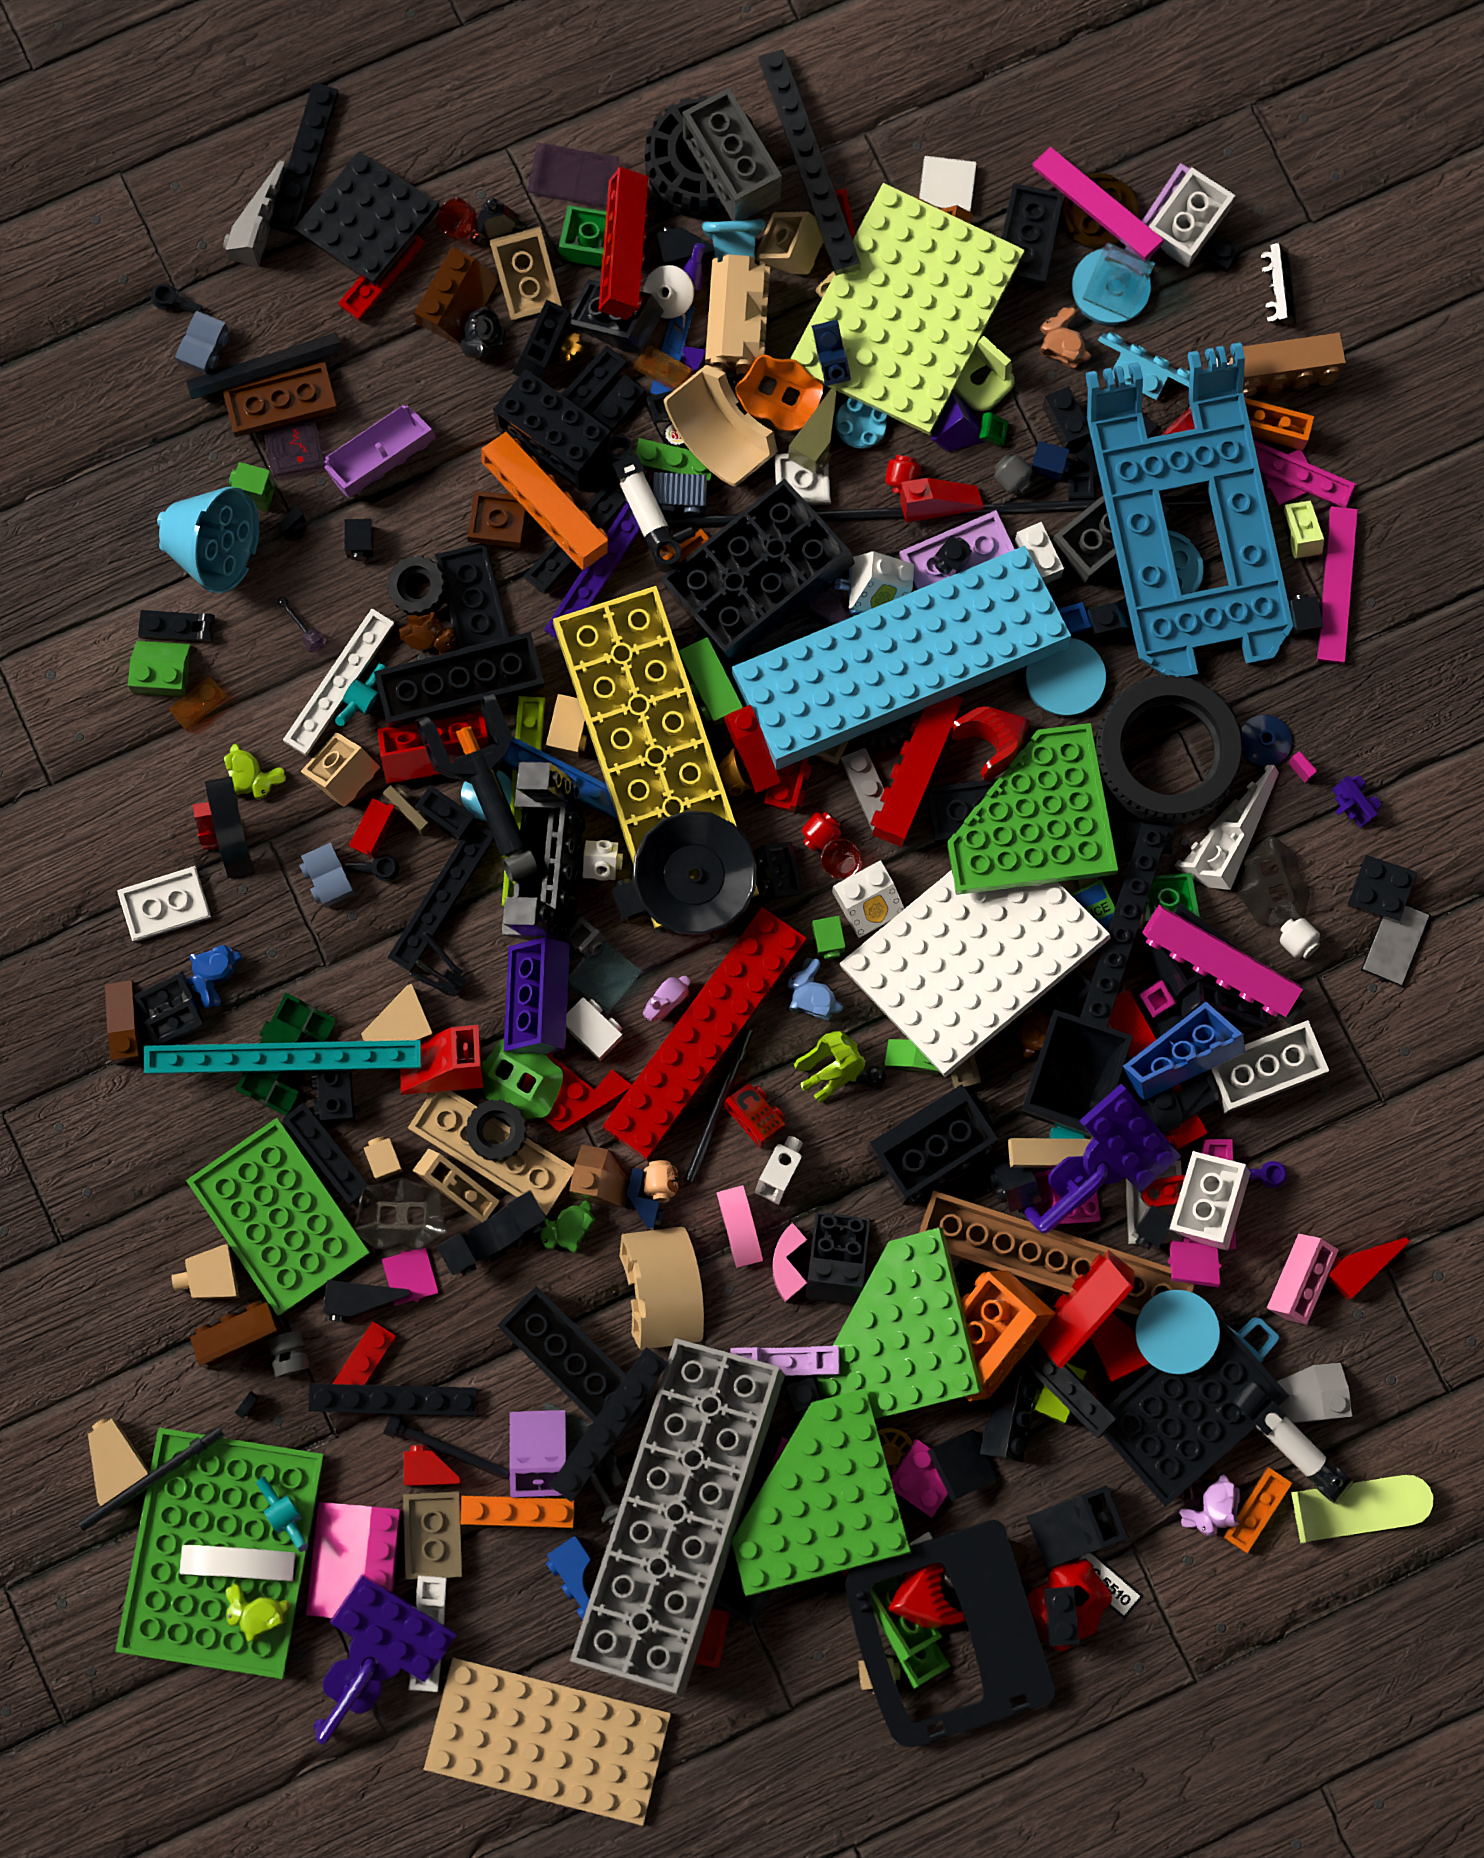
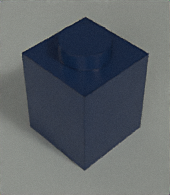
M1039 441L1031 466L1033 474L1060 482L1062 473L1068 475L1072 459L1067 458L1069 449Z

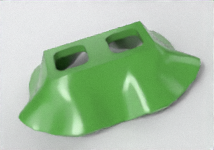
M502 1039L488 1058L482 1062L484 1086L481 1088L482 1092L489 1100L499 1101L500 1099L507 1103L510 1102L520 1110L524 1119L541 1118L548 1115L562 1085V1070L546 1054L504 1052V1039ZM502 1060H506L514 1066L507 1080H503L496 1075V1070ZM525 1073L536 1078V1083L530 1093H525L518 1088V1084Z

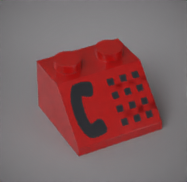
M749 1083L725 1100L724 1108L755 1144L761 1148L785 1128V1123L783 1122L785 1116L776 1106L771 1108L765 1101L768 1097L758 1085L754 1088Z

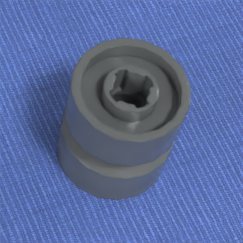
M302 1331L284 1333L267 1339L269 1353L275 1356L272 1365L276 1378L298 1374L311 1369L308 1355L302 1352V1349L305 1347ZM291 1354V1359L288 1360L286 1355Z

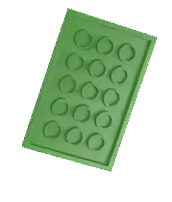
M278 1118L186 1180L277 1316H281L327 1284V1280H333L370 1254Z

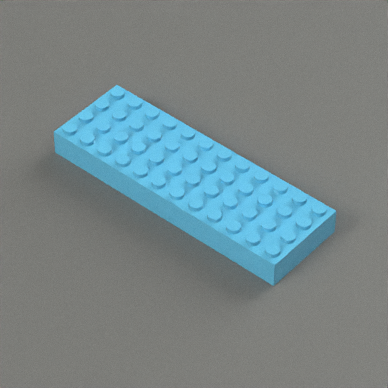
M1022 546L732 667V679L745 707L751 704L762 729L775 769L779 770L920 711L927 706L1069 648L1071 634L1026 546Z

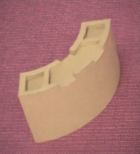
M705 365L664 399V405L677 433L695 457L721 480L732 486H737L778 452L774 433L756 421L749 413L744 416L735 405L739 401L728 383L726 374Z
M674 1227L622 1234L619 1256L626 1272L628 1284L634 1285L636 1299L631 1300V1333L639 1349L673 1346L675 1338L691 1343L702 1341L704 1331L702 1287L696 1256L686 1229L684 1227Z

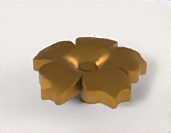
M576 333L571 336L569 334L563 336L559 340L560 344L556 346L554 352L555 357H560L566 364L571 362L572 355L576 357L582 353L583 347L580 345L581 336Z

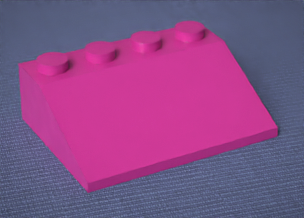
M318 1503L306 1615L332 1618L361 1574H364L393 1593L402 1510Z

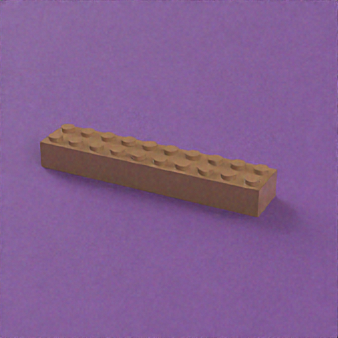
M934 1190L930 1195L919 1233L936 1228H943L950 1258L990 1271L1008 1270L1020 1281L1065 1294L1066 1296L1074 1289L1072 1288L1074 1281L1081 1274L1085 1276L1092 1269L1090 1264L1099 1254L1103 1256L1110 1250L1134 1270V1288L1114 1311L1134 1318L1138 1317L1144 1305L1157 1294L1170 1290L1192 1292L1195 1285L1172 1281L1170 1267L1053 1229L1048 1233H1041L1029 1221Z

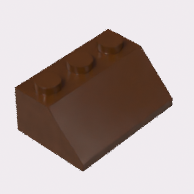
M451 247L414 312L416 324L460 346L462 339L465 338V325L469 315L473 311L487 305L500 280L478 260Z
M260 1300L246 1306L247 1311L237 1315L236 1312L223 1316L220 1318L222 1323L213 1327L210 1324H206L195 1329L196 1334L191 1336L190 1339L199 1366L208 1369L267 1342L268 1338L281 1335L282 1331L270 1304L267 1302L262 1304Z

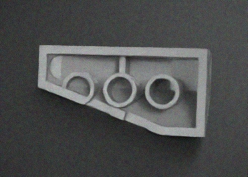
M284 161L278 162L232 226L231 233L226 234L223 249L226 250L229 260L259 267L271 229L269 224L287 169Z
M1341 1363L1312 1365L1277 1381L1289 1395L1278 1407L1287 1415L1286 1417L1292 1423L1352 1417L1349 1388Z

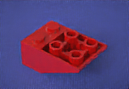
M479 1025L451 1027L421 1041V1069H400L401 1095L483 1088L482 1045Z

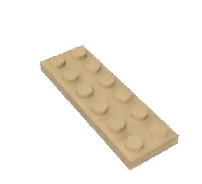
M453 1091L431 1092L408 1129L515 1197H519L531 1190L544 1214L547 1216L570 1181L574 1167L526 1138L524 1146L518 1151V1154L510 1157L509 1160L494 1162L483 1159L470 1147L466 1135L468 1116L470 1117L472 1110L477 1108V1106ZM491 1118L484 1124L483 1135L488 1142L500 1144L509 1137L510 1127L496 1118Z

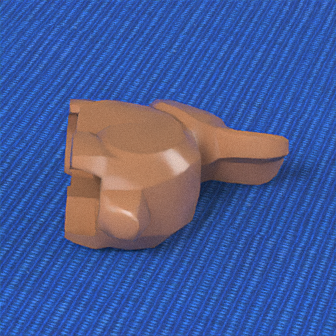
M1072 307L1069 309L1062 308L1057 317L1050 318L1043 323L1040 330L1046 336L1039 352L1044 357L1050 356L1061 361L1063 365L1074 369L1080 362L1088 361L1091 354L1086 351L1084 340L1079 332L1067 329L1068 324L1076 314L1075 309Z

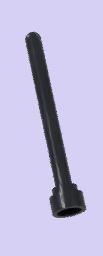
M391 1414L383 1432L384 1435L394 1438V1436L399 1438L400 1436L406 1437L506 1480L510 1477L508 1469L406 1426V1422L402 1421V1417Z

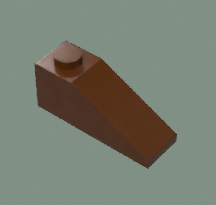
M132 980L105 984L110 1058L116 1065L143 1061Z

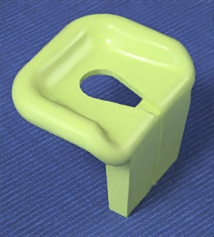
M983 336L972 352L953 392L973 410L988 411L992 409L1014 386L1015 378L1012 374L1011 360ZM985 365L992 369L982 385H975L971 382L970 376L973 372Z

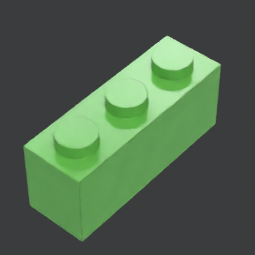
M708 637L679 650L685 673L691 681L689 685L694 699L699 697L703 707H700V711L706 722L711 721L715 728L724 723L723 719L727 714L743 708Z

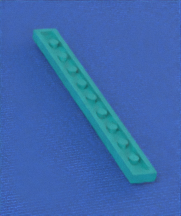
M421 1040L144 1046L145 1075L421 1069Z

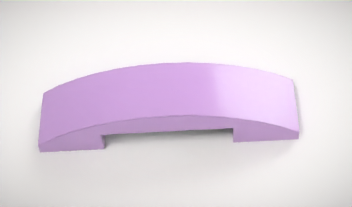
M840 1346L730 1348L731 1354L780 1367L785 1376L840 1374Z

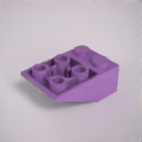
M565 1410L510 1412V1497L561 1495L549 1485L567 1460Z

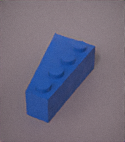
M1205 1002L1123 1066L1126 1084L1143 1100L1149 1099L1245 1053L1243 1034Z

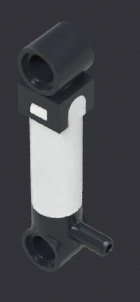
M613 435L606 443L607 462L612 466L615 480L626 496L654 557L655 566L658 570L667 573L680 563L681 548L678 543L695 537V531L693 527H689L674 534L671 533L644 475L642 463L637 453L632 455L633 446L631 440L625 435ZM615 448H623L626 452L623 455H616L613 453V450ZM671 552L674 558L665 560L661 557V554Z
M1249 1380L1230 1400L1259 1431L1264 1433L1314 1484L1316 1489L1330 1502L1336 1504L1354 1484L1345 1473L1336 1467L1286 1417L1287 1415L1255 1383Z

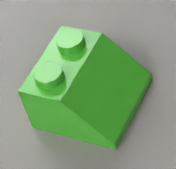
M137 641L130 659L128 687L132 694L186 697L191 645Z

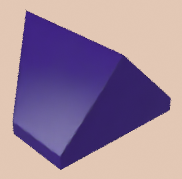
M952 392L937 420L931 440L945 451H952L986 442L979 438L981 423L967 404Z

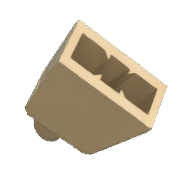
M228 1244L187 1258L185 1260L187 1272L172 1275L174 1291L190 1288L191 1297L194 1300L239 1298L231 1247Z

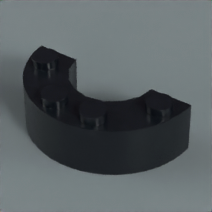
M529 1190L507 1203L505 1208L489 1219L456 1234L438 1245L437 1249L451 1274L457 1275L461 1273L465 1277L476 1271L477 1265L489 1259L493 1263L506 1256L505 1250L514 1245L515 1248H519L529 1242L528 1236L530 1234H537L548 1227L546 1224L548 1219L534 1194Z

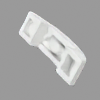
M183 1545L180 1574L293 1581L295 1553Z
M418 1576L416 1608L444 1625L447 1577ZM441 1659L425 1683L410 1674L409 1690L438 1692Z

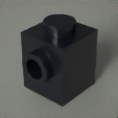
M950 535L935 554L933 561L935 568L943 575L949 577L961 572L971 558L972 550L970 545L960 537L956 539Z

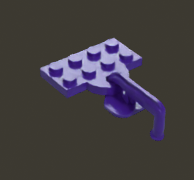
M1121 1084L1080 1120V1123L1093 1137L1087 1145L1084 1155L1066 1157L1050 1172L1049 1184L1062 1199L1043 1216L1037 1212L1038 1207L1036 1204L1022 1208V1213L1039 1232H1050L1072 1211L1090 1199L1102 1184L1117 1183L1126 1177L1134 1188L1141 1193L1181 1157Z
M361 1574L330 1620L332 1625L353 1638L349 1645V1659L336 1661L323 1679L325 1694L338 1703L326 1720L318 1719L314 1723L317 1742L326 1744L349 1710L358 1714L369 1711L381 1694L380 1681L394 1676L401 1668L425 1683L456 1637V1633L369 1577Z

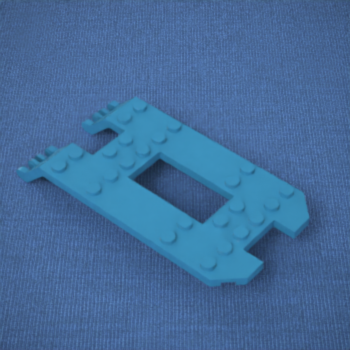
M1240 342L1233 343L1230 346V352L1233 357V364L1227 365L1226 350L1223 346L1216 347L1217 361L1213 348L1205 350V358L1208 363V369L1202 370L1200 353L1198 351L1188 353L1190 366L1188 399L1195 429L1147 438L1142 416L1143 376L1140 364L1137 362L1128 366L1131 376V384L1125 385L1123 368L1121 366L1114 367L1116 387L1111 368L1104 369L1103 378L1106 383V389L1099 390L1097 372H1086L1088 386L1087 420L1138 657L1141 661L1165 676L1186 677L1198 674L1193 652L1194 647L1237 638L1241 640L1246 664L1274 658L1280 649L1281 643L1293 628L1243 395L1245 356ZM1207 482L1229 585L1181 595L1159 491Z

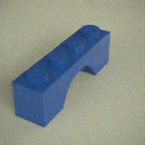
M574 1536L547 1554L550 1560L546 1564L554 1577L558 1574L562 1577L565 1584L561 1587L569 1600L576 1599L580 1605L577 1612L583 1620L590 1601L584 1589L583 1576L591 1559L577 1537Z

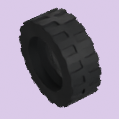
M417 555V557L409 556L407 559L400 560L392 568V572L388 576V595L393 601L392 603L409 616L418 615L420 617L430 615L431 612L438 611L441 608L440 606L445 603L446 596L449 593V581L445 576L444 570L431 559ZM414 574H424L430 580V590L421 599H413L406 592V582Z
M492 1099L486 1103L482 1102L479 1104V1107L472 1110V1114L467 1119L466 1135L470 1147L478 1156L487 1161H506L510 1157L517 1155L518 1151L523 1148L527 1137V1126L520 1110L513 1104L500 1099L499 1101ZM494 1117L504 1119L510 1126L509 1137L500 1144L488 1142L483 1135L484 1124Z

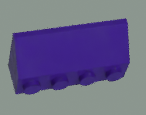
M542 937L509 946L504 1052L548 1054L565 1050L570 944Z

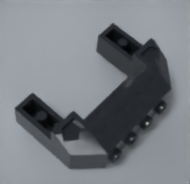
M519 762L514 807L522 811L520 832L527 846L524 851L529 850L532 853L538 871L515 881L513 897H506L502 935L523 940L548 937L563 941L574 920V912H577L578 909L576 889L581 881V874L578 870L579 859L583 857L581 837L586 829L578 783L552 763Z

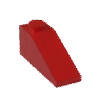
M931 478L901 482L900 504L906 523L982 510L984 507L977 485Z
M751 704L727 714L723 721L755 793L781 783Z
M1402 1238L1347 1255L1342 1259L1337 1256L1326 1279L1346 1300H1349L1410 1241L1407 1238Z

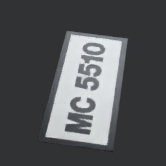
M1094 1552L1077 1557L1075 1560L1084 1559L1092 1564L1096 1574L1112 1595V1602L1109 1607L1125 1619L1144 1595Z

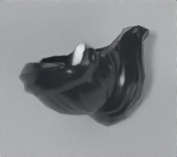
M484 306L469 315L465 325V338L460 343L461 350L465 356L473 359L481 358L503 345L505 328L500 324L499 316L492 308Z

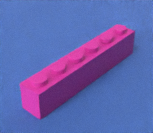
M1160 904L1142 932L1148 938L1146 943L1158 950L1162 947L1171 951L1169 956L1180 963H1184L1187 960L1194 964L1192 969L1205 977L1208 974L1218 978L1216 983L1228 990L1231 987L1241 991L1239 996L1252 1004L1255 1000L1264 1004L1262 1009L1275 1017L1278 1013L1286 1017L1303 990L1299 984Z

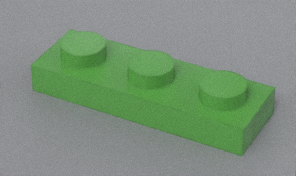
M639 438L635 454L637 453L644 469L669 474L707 475V483L710 484L712 472L690 450Z

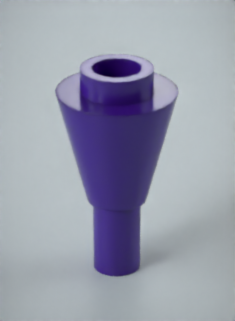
M695 243L692 256L683 269L692 280L694 292L702 288L701 260L705 246L701 243Z

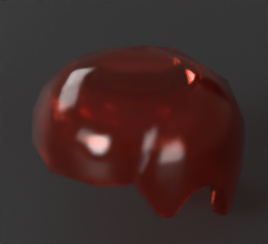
M460 197L449 199L441 207L437 215V228L449 238L461 240L474 230L477 220L476 211L471 204Z
M844 838L831 840L823 847L820 855L824 872L838 881H843L860 872L864 863L861 850L853 842Z

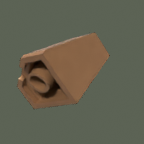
M582 1144L574 1165L569 1191L571 1198L626 1208L630 1180L609 1149Z

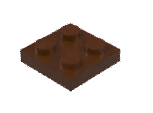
M474 491L467 541L520 548L526 509L513 495Z

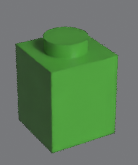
M839 916L812 921L817 956H824V959L840 957V953L845 951V943Z

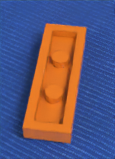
M1268 1467L1237 1514L1239 1526H1229L1222 1538L1243 1552L1248 1553L1292 1483Z

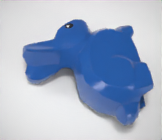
M226 945L215 947L198 955H189L194 975L189 977L187 981L192 991L201 995L202 1004L205 1008L217 1007L221 1004L220 997L214 990V983L229 979L235 971L236 964L243 959L240 952L232 951Z

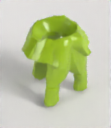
M843 1031L825 1034L818 1041L817 1047L798 1058L794 1063L795 1069L803 1072L811 1070L819 1061L827 1056L835 1057L836 1060L832 1064L800 1084L803 1091H809L814 1085L816 1086L822 1081H829L826 1087L814 1095L819 1103H822L828 1096H831L847 1082L856 1081V1078L864 1069L865 1060L858 1052L857 1043L846 1036Z

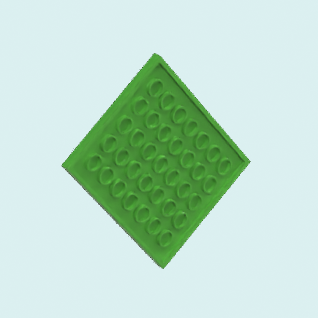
M158 1428L150 1473L188 1448L191 1441L197 1437L202 1438L205 1435ZM221 1438L207 1447L208 1451L201 1456H194L147 1488L115 1652L284 1679L307 1549L299 1552L286 1530L280 1534L275 1531L264 1514V1510L269 1508L270 1504L259 1489L256 1481L265 1476L280 1500L288 1495L302 1517L295 1524L308 1544L324 1454ZM183 1545L293 1552L295 1553L293 1581L180 1574ZM233 1584H239L242 1588L244 1600L248 1603L260 1597L273 1598L279 1602L282 1600L288 1601L290 1607L286 1613L287 1622L259 1635L258 1639L248 1642L245 1633L241 1631L239 1625L230 1627L227 1623V1610L231 1604L227 1598L226 1589L232 1587Z

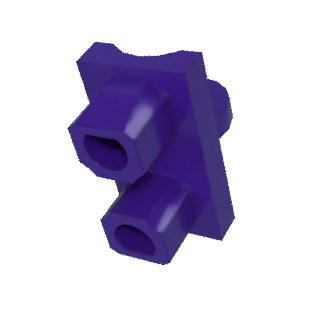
M1348 775L1331 789L1337 796L1335 800L1341 806L1335 813L1338 816L1346 813L1349 819H1354L1361 828L1377 815L1376 812L1382 807V804L1374 796L1369 799L1365 798L1361 791L1366 788V783L1361 776L1358 775L1351 778Z

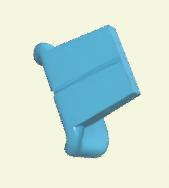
M761 218L724 222L705 221L702 224V229L709 238L713 239L715 258H718V263L723 261V256L743 255L754 258L755 236L765 228L766 224Z

